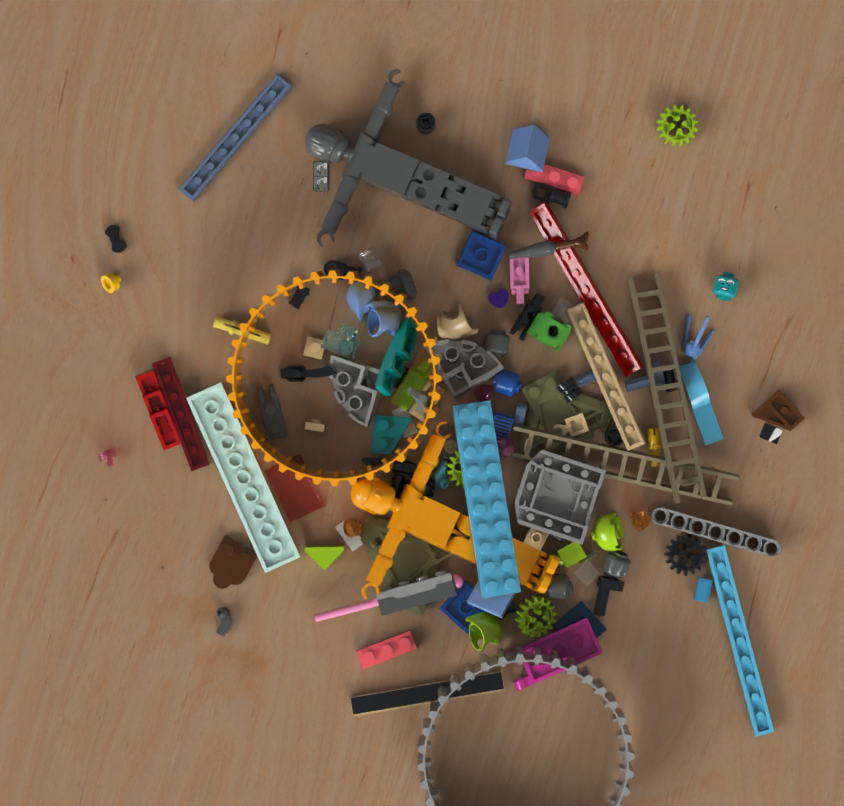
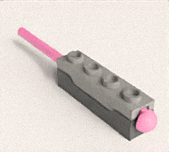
M444 570L436 572V577L428 578V575L418 577L417 582L410 583L409 580L399 582V587L391 588V585L379 588V595L376 594L377 597L375 599L315 614V621L318 622L376 606L380 607L381 615L383 616L457 596L455 586L459 589L463 585V579L458 574L452 575L451 572L447 573Z

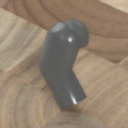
M220 607L217 609L216 614L219 616L221 624L216 632L224 637L233 620L230 611L225 607Z

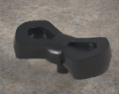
M111 225L106 229L105 234L110 238L112 251L122 253L126 249L127 244L120 239V227Z

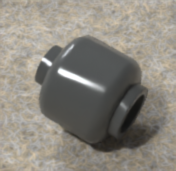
M490 330V333L485 334V351L489 350L496 358H501V354L508 353L510 337L506 335V331Z
M621 550L611 551L607 554L602 565L607 577L616 580L617 577L622 578L626 575L630 565L628 554Z
M553 574L545 594H548L551 599H567L569 593H573V581H570L566 574Z

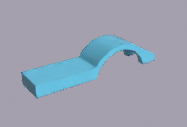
M694 358L690 359L688 364L682 366L678 364L681 379L687 390L691 410L704 445L723 440L724 438L711 406L705 382Z

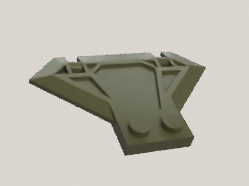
M555 371L521 388L530 406L524 423L526 427L562 434L561 428L553 429V426L556 424L566 425L564 419L583 413L589 431L573 437L589 440L595 437L593 431L597 428H600L601 432L608 430L612 414L607 403L583 394L567 403L563 393L557 390V387L562 383ZM594 417L595 421L589 424L587 420ZM521 433L516 451L525 452L524 445L529 433ZM534 435L530 454L537 455L539 451L536 446L543 443L544 448L540 450H545L548 438ZM553 439L550 452L557 455L564 453L567 442ZM572 443L571 449H572L573 447L577 446L578 444H573V443ZM514 457V458H516V459H519V460H522V461H525V462H528V463L531 461V460H526V459Z
M368 515L361 541L363 545L368 542L371 545L372 550L368 554L374 562L381 547L376 538L380 536L383 542L389 529L387 528L389 520ZM406 533L405 538L399 543L395 551L393 565L386 571L383 581L386 586L391 585V588L399 587V582L407 580L410 583L417 582L418 577L428 575V578L435 577L438 563L454 554ZM426 604L406 609V611L424 615Z

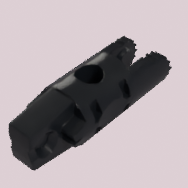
M536 293L532 301L528 299L511 328L510 334L514 335L519 326L523 324L525 328L520 334L519 339L521 341L525 340L528 335L526 332L538 312L540 313L543 309L540 305L545 298L544 296Z

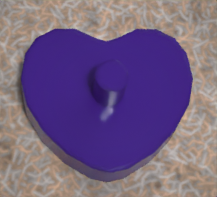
M501 289L497 293H491L489 295V302L497 308L505 307L509 298L508 292L505 289Z

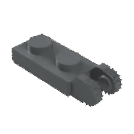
M269 385V392L272 400L265 401L262 387L257 388L268 440L288 436L274 385Z

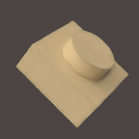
M307 337L303 356L322 360L326 341Z
M311 419L310 422L305 423V430L325 432L326 425L322 424V420Z

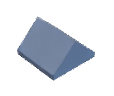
M534 124L514 129L505 164L543 172L550 138Z

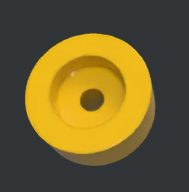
M109 272L101 277L102 286L107 292L113 293L119 289L120 275H114Z

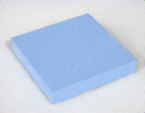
M478 580L467 602L472 606L502 618L516 593L482 598Z

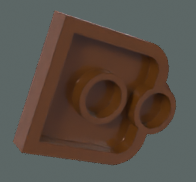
M224 536L209 564L210 571L214 574L213 582L215 586L225 589L231 584H241L258 557L257 554Z

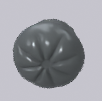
M400 269L397 272L398 275L388 277L389 283L393 285V292L397 295L405 293L408 295L407 302L414 301L417 291L413 277L407 270Z

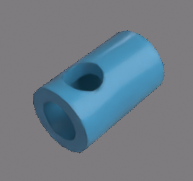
M698 578L694 600L708 603L713 580Z

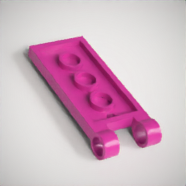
M587 617L521 646L523 652H532L534 646L539 647L541 653L550 654L552 650L558 652L559 658L564 660L570 656L573 657L576 665L603 653ZM523 662L528 675L513 681L516 690L520 691L565 669L559 667L554 669L551 668V665L545 663L531 666L529 662Z

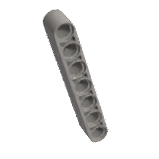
M656 507L650 513L651 520L656 524L758 554L775 557L781 551L780 544L776 540L677 511ZM659 510L664 512V519L662 521H657L655 518V514ZM681 516L683 523L677 527L674 525V518ZM695 521L701 523V529L698 532L692 529V524ZM715 526L720 530L717 537H713L710 533L711 529ZM732 532H736L738 539L732 543L729 540V535ZM751 537L756 539V545L753 548L748 546V540ZM769 543H773L775 546L772 553H768L766 550V546Z

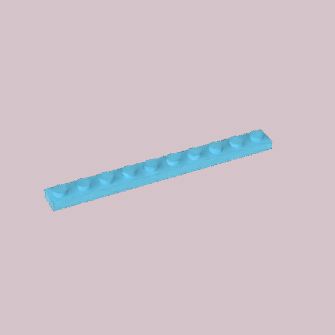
M725 545L706 549L754 736L772 733L774 729Z

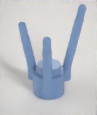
M688 315L684 340L681 346L684 349L682 354L697 359L698 355L701 356L703 349L715 331L712 330L704 342L699 344L709 321V316H706L695 342L690 340L688 343L691 316Z

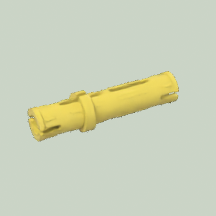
M216 316L214 328L227 331L230 335L236 334L241 336L242 331L238 330L240 329V323H237V320L231 321ZM258 329L255 332H250L260 336L249 334L248 339L266 345L269 344L271 333Z

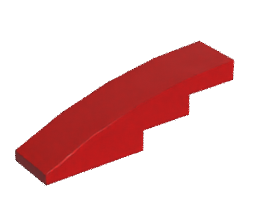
M154 369L136 375L135 378L163 450L180 445L179 436Z

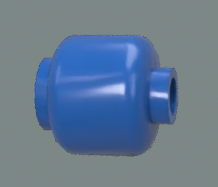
M503 369L495 375L492 385L495 386L497 393L511 397L515 392H520L522 382H520L518 373Z

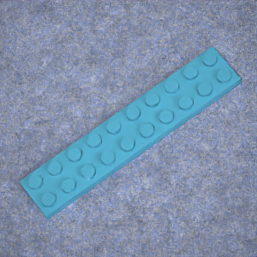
M483 401L452 406L482 598L519 593L521 589L491 402Z

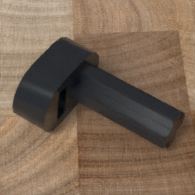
M598 576L596 586L599 589L594 615L605 616L610 590L622 592L625 581Z

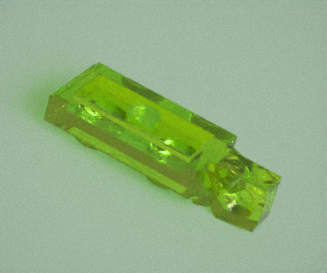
M423 360L419 368L414 366L409 371L392 398V403L406 412L408 411L415 399L407 390L409 387L417 390L422 389L429 376L425 372L430 363Z

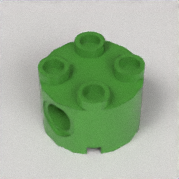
M547 311L538 312L526 333L531 334V337L548 347L553 346V350L559 352L571 332V326L563 321H555V316ZM549 327H551V333H550V334L548 333Z

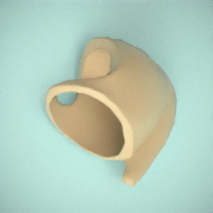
M460 302L456 310L452 312L439 311L437 316V331L443 340L460 341L479 332L478 328H471Z

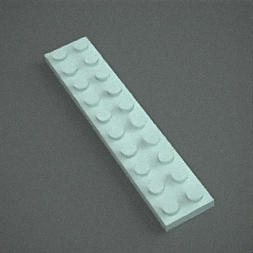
M222 382L187 397L188 404L264 572L267 573L300 558L301 556L248 439L240 431L242 426L238 418L233 417L234 408L230 400H228V395Z

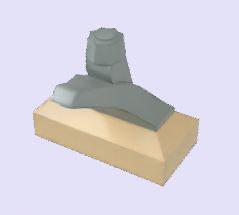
M430 380L422 391L409 387L407 390L416 401L409 413L425 422L428 414L424 412L425 407L430 408L432 396H428V392L433 391L434 383ZM438 386V388L441 389L444 393L445 390Z

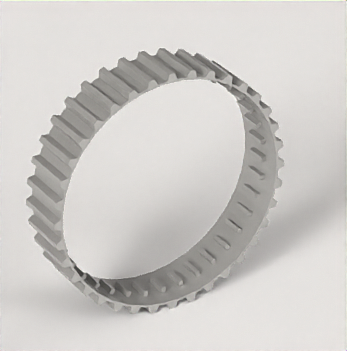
M516 646L514 652L506 653L501 648L497 650L496 656L490 658L484 653L480 655V662L474 665L469 662L465 663L464 672L460 675L452 673L448 687L440 686L438 689V701L430 702L428 706V716L430 718H423L421 731L423 735L419 736L418 752H420L418 754V770L422 771L420 772L421 789H426L425 802L427 806H446V804L442 805L438 799V789L434 790L431 784L434 778L433 773L429 774L427 766H431V757L426 758V749H431V741H427L430 732L434 733L435 731L433 722L436 716L440 718L442 713L440 708L445 702H450V695L456 689L460 691L462 684L469 679L474 680L475 675L483 671L489 672L490 668L499 665L505 667V664L518 662V664L534 662L535 665L545 663L551 665V668L554 669L555 667L563 668L567 674L571 675L573 673L579 676L583 684L585 682L589 683L594 687L592 689L595 695L599 693L605 699L603 701L605 708L610 707L614 712V715L611 716L613 723H619L620 730L616 731L618 739L622 738V747H619V753L623 755L622 764H618L620 775L618 780L614 782L616 788L612 796L609 795L606 806H623L621 802L622 797L630 794L627 779L634 777L630 760L635 758L629 743L632 740V736L628 726L624 725L627 722L622 709L617 708L618 703L612 692L606 693L607 689L604 681L601 678L594 680L590 668L584 666L580 669L576 665L575 659L571 656L564 660L559 658L557 651L552 650L550 654L541 653L540 648L534 646L532 652H523L521 646Z

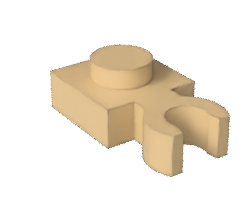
M583 413L564 419L566 425L556 424L553 426V429L561 428L562 435H566L569 432L571 437L589 431Z

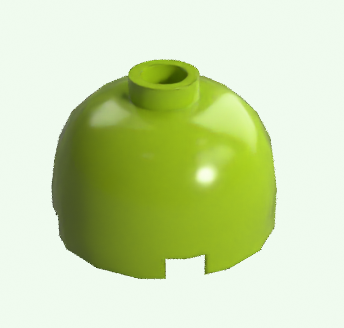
M617 512L600 516L595 522L594 529L591 530L593 541H597V544L606 551L622 550L624 547V543H620V538H623L624 534L620 517H615Z

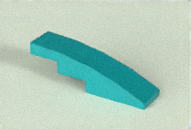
M405 318L396 332L380 367L375 388L384 396L392 395L395 379L402 378L405 361L412 360L417 337L416 328L418 326L410 318Z

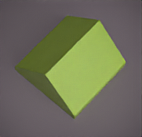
M345 545L305 547V552L324 570L345 550Z

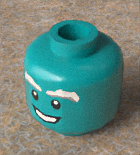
M723 272V275L715 277L712 292L716 295V299L731 301V299L737 296L740 282L734 278L735 274Z

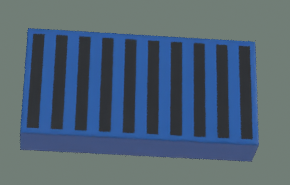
M495 412L493 421L498 452L504 454L514 417Z

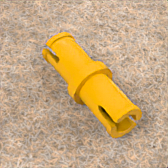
M659 427L646 428L649 443L647 450L650 451L651 455L662 457ZM651 461V467L660 466V463Z

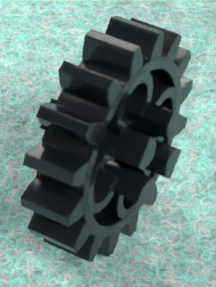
M684 534L683 538L676 535L677 540L670 539L672 545H666L669 552L664 553V555L669 556V559L665 562L672 564L670 566L671 570L677 568V574H680L681 571H683L685 576H687L688 571L691 574H695L694 569L701 570L699 564H705L702 557L707 556V554L702 553V550L706 547L699 545L701 543L700 539L694 541V535L688 538L687 534ZM684 542V550L687 552L692 551L694 547L697 548L696 554L687 555L688 559L692 561V566L690 567L686 566V558L681 557L677 562L673 559L675 555L684 554L683 550L679 548V543Z

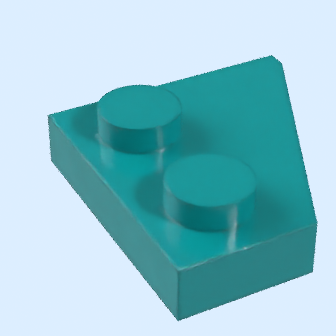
M375 415L372 453L391 455L412 418Z

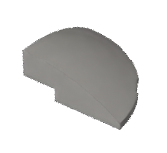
M446 339L438 341L434 345L436 353L442 354L443 357L442 361L438 363V370L444 372L443 379L455 400L478 387L504 368L501 362L489 350L485 351L484 348L468 340L450 341ZM426 346V348H427V350H428V352H429V354H430V356H431L429 347Z
M332 354L329 367L337 371V373L329 376V378L332 379L334 386L333 394L338 404L345 408L349 413L348 416L354 421L369 427L383 396L375 388L380 367Z

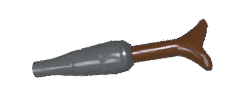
M585 232L576 239L558 243L553 241L535 243L522 249L511 251L509 256L510 259L544 257L553 255L556 250L571 247H580L588 251L589 247L586 242L589 233Z

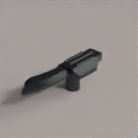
M289 365L281 369V378L289 382H303L306 380V377H326L336 374L337 371L329 366L306 370V367L303 365Z
M362 458V461L366 465L372 463L374 467L382 464L381 460L383 458ZM405 459L402 463L395 460L392 472L409 476L414 474L417 464L408 459Z

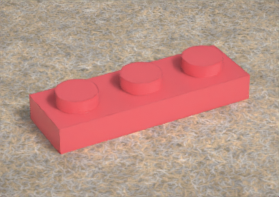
M544 164L543 172L526 169L524 179L539 184H547L556 187L558 190L569 191L571 194L578 196L584 177Z
M409 630L359 649L356 652L362 668L365 669L415 650L417 647Z

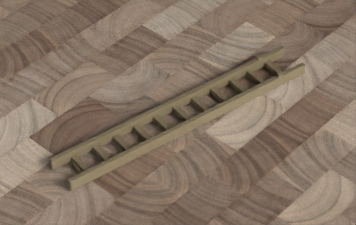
M659 272L653 275L656 290L636 293L633 277H629L627 280L672 493L676 504L680 502L678 485L687 486L698 482L701 499L707 496ZM658 295L660 308L640 312L637 298ZM662 313L664 327L644 330L641 317ZM666 332L668 345L648 349L645 335ZM670 351L671 365L652 368L649 354ZM674 370L676 383L656 386L653 373ZM678 388L679 402L660 405L657 391ZM682 407L684 420L664 424L661 410ZM685 425L688 439L668 443L665 429ZM689 444L692 458L672 462L669 448ZM694 463L696 477L676 480L674 466Z
M518 424L513 425V430L529 433V436L525 441V452L508 449V456L532 460L536 456L530 454L534 435L548 438L545 451L550 452L553 439L567 442L563 455L566 458L569 456L572 443L585 446L581 462L587 464L590 448L604 450L600 465L602 470H605L609 452L622 454L619 472L606 471L604 477L672 492L671 485L661 483L664 469L667 465L664 457L633 450L627 451V449ZM628 456L641 459L637 477L623 475ZM646 460L660 463L656 482L642 479ZM694 464L675 466L679 467L676 480H682L684 469L695 471ZM700 466L702 476L703 473L716 476L712 494L706 493L707 497L702 499L732 506V499L720 497L717 494L722 477L739 481V474ZM695 482L693 490L680 488V485L677 486L679 494L701 499L700 492H698V482Z

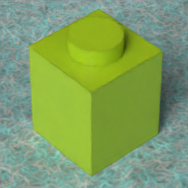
M570 542L556 550L558 553L556 556L560 558V566L564 564L566 568L587 557L581 545L575 542Z

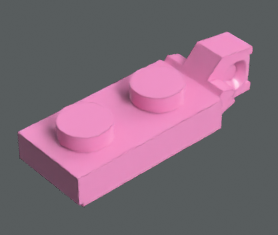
M509 256L511 295H516V305H524V295H528L530 289L529 258L510 259Z

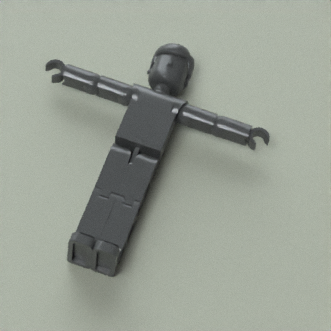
M399 69L392 70L389 73V82L385 83L375 109H373L364 132L360 133L355 147L350 146V139L344 135L343 131L327 124H317L307 132L305 146L307 152L312 157L324 160L329 164L331 162L338 164L344 159L348 160L341 175L343 180L321 226L324 230L317 234V242L320 246L323 247L321 236L324 234H329L332 241H335L333 234L336 233L343 216L348 212V204L355 189L360 185V180L486 234L489 233V237L494 240L498 239L512 208L511 200L461 178L451 176L445 171L378 143L385 121L392 113V106L399 92L398 88L405 84V81L399 83L392 82V77L401 73Z

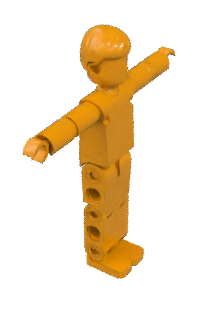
M445 421L435 426V434L431 435L422 454L421 461H419L409 485L406 484L400 499L395 498L396 492L389 485L390 483L376 476L372 480H368L365 476L360 477L357 483L351 487V500L360 509L374 515L376 513L384 515L388 510L393 511L387 528H389L378 551L379 554L376 556L366 577V581L369 583H366L361 589V594L366 600L365 589L368 586L374 587L376 594L379 595L378 586H380L386 571L393 565L395 551L399 543L405 538L406 533L476 564L469 517L423 496L426 492V483L429 476L438 465V457L444 443L451 436V434L442 436L438 431L441 425L447 423ZM512 537L520 585L539 594L545 593L560 558L555 555L548 556L547 553L539 551Z

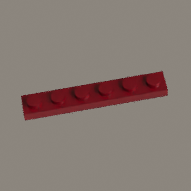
M171 357L152 363L191 471L210 465Z

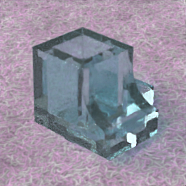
M344 324L336 331L327 329L321 348L354 360L360 341L355 340L358 330Z

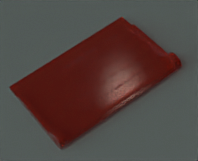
M300 454L293 457L292 461L300 465L304 464ZM279 464L265 471L289 522L325 506L315 484H313L312 478L304 476L301 480H297L295 472L289 469L284 473L280 472Z

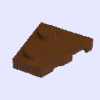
M777 390L751 414L755 418L789 431L793 430L805 419L780 390Z

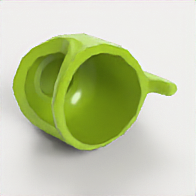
M485 611L465 619L466 622H470L469 636L476 650H483L489 642L495 645L501 643L503 628L498 616ZM483 639V645L480 648L477 642L478 640Z

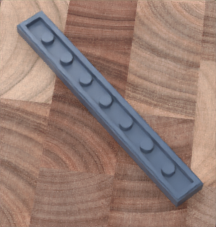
M277 73L181 185L179 190L194 202L288 93L292 85Z

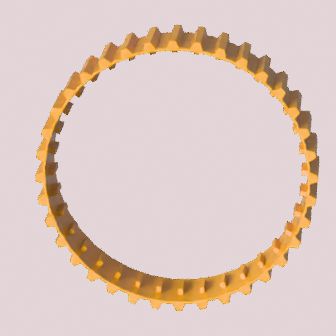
M340 269L330 270L327 276L322 271L311 272L310 279H307L304 275L293 278V285L283 283L276 286V294H265L262 297L263 305L252 307L249 310L251 319L239 325L242 334L240 338L232 341L231 345L236 348L235 354L227 360V363L232 365V374L226 376V382L232 384L233 390L228 395V400L235 401L237 409L232 414L234 418H240L244 425L240 430L242 435L249 434L253 439L251 444L253 450L260 448L265 453L264 460L267 463L274 460L279 464L280 472L284 473L289 469L295 472L297 480H301L304 476L310 477L313 480V484L319 485L323 480H330L332 486H338L342 480H348L350 485H354L357 483L358 478L363 476L368 480H372L379 470H383L385 473L389 472L394 466L395 460L402 463L409 455L408 448L415 450L421 442L419 435H426L431 428L428 419L435 418L439 409L434 404L436 400H440L443 391L438 388V382L444 378V372L438 370V363L442 361L443 357L442 354H438L435 351L434 345L438 342L437 337L430 336L427 330L431 325L429 320L422 321L418 315L420 311L419 306L411 307L406 302L408 295L405 293L397 295L392 291L393 285L391 283L378 284L376 283V276L373 275L360 278L358 271H349L347 275H342ZM322 278H332V283H337L338 278L349 279V284L359 281L365 283V288L370 289L371 286L381 290L380 295L382 296L390 295L396 300L394 303L396 306L401 304L408 311L406 314L408 318L410 316L414 318L418 324L417 332L421 330L425 336L426 342L423 345L424 347L428 346L431 353L428 363L432 362L434 374H430V379H434L433 391L428 392V396H432L430 408L425 407L424 412L428 413L425 422L419 421L416 426L420 428L418 434L415 437L410 435L407 439L410 442L409 445L403 450L398 447L395 450L397 455L390 459L384 457L381 460L383 463L374 467L372 463L368 464L366 470L357 471L356 468H352L349 473H340V470L330 473L324 472V468L314 470L308 468V464L300 465L292 461V457H285L278 451V447L274 448L266 440V435L263 436L256 427L258 424L253 422L249 414L250 407L246 406L244 400L246 392L242 389L241 380L244 379V375H241V366L245 362V358H243L244 349L250 344L247 342L249 334L256 330V327H254L259 317L264 318L266 316L263 312L269 305L273 307L278 304L275 300L282 294L285 297L291 295L289 290L298 285L300 289L306 288L304 283L315 280L317 285L322 284Z

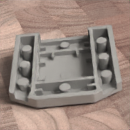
M540 450L526 465L514 501L517 523L583 545L590 516L606 471L545 450Z

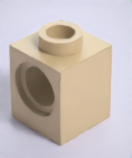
M529 527L522 542L541 551L549 534Z

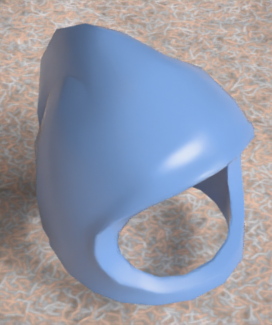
M356 281L349 286L346 292V301L349 308L356 313L359 321L362 322L363 315L371 309V307L367 306L368 302L376 301V292L372 286L370 289L365 288V283Z
M386 300L368 302L367 306L371 307L367 318L369 335L377 337L386 331L389 335L394 336L401 323L402 315L399 306H396L393 301ZM378 326L379 330L374 334L373 328Z

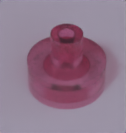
M481 385L474 391L478 402H491L495 396L491 385Z
M501 437L497 440L500 457L512 454L517 448L512 439L505 440L504 437Z
M115 448L97 454L99 462L105 460L107 467L115 465L113 457L118 456Z

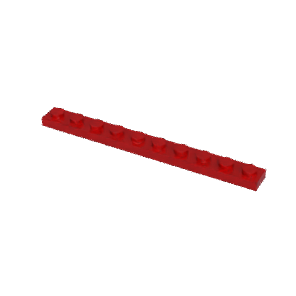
M547 201L529 212L546 241L558 243L569 240ZM574 247L556 250L554 255L580 300L582 303L584 302L591 319L624 375L627 377L644 367Z

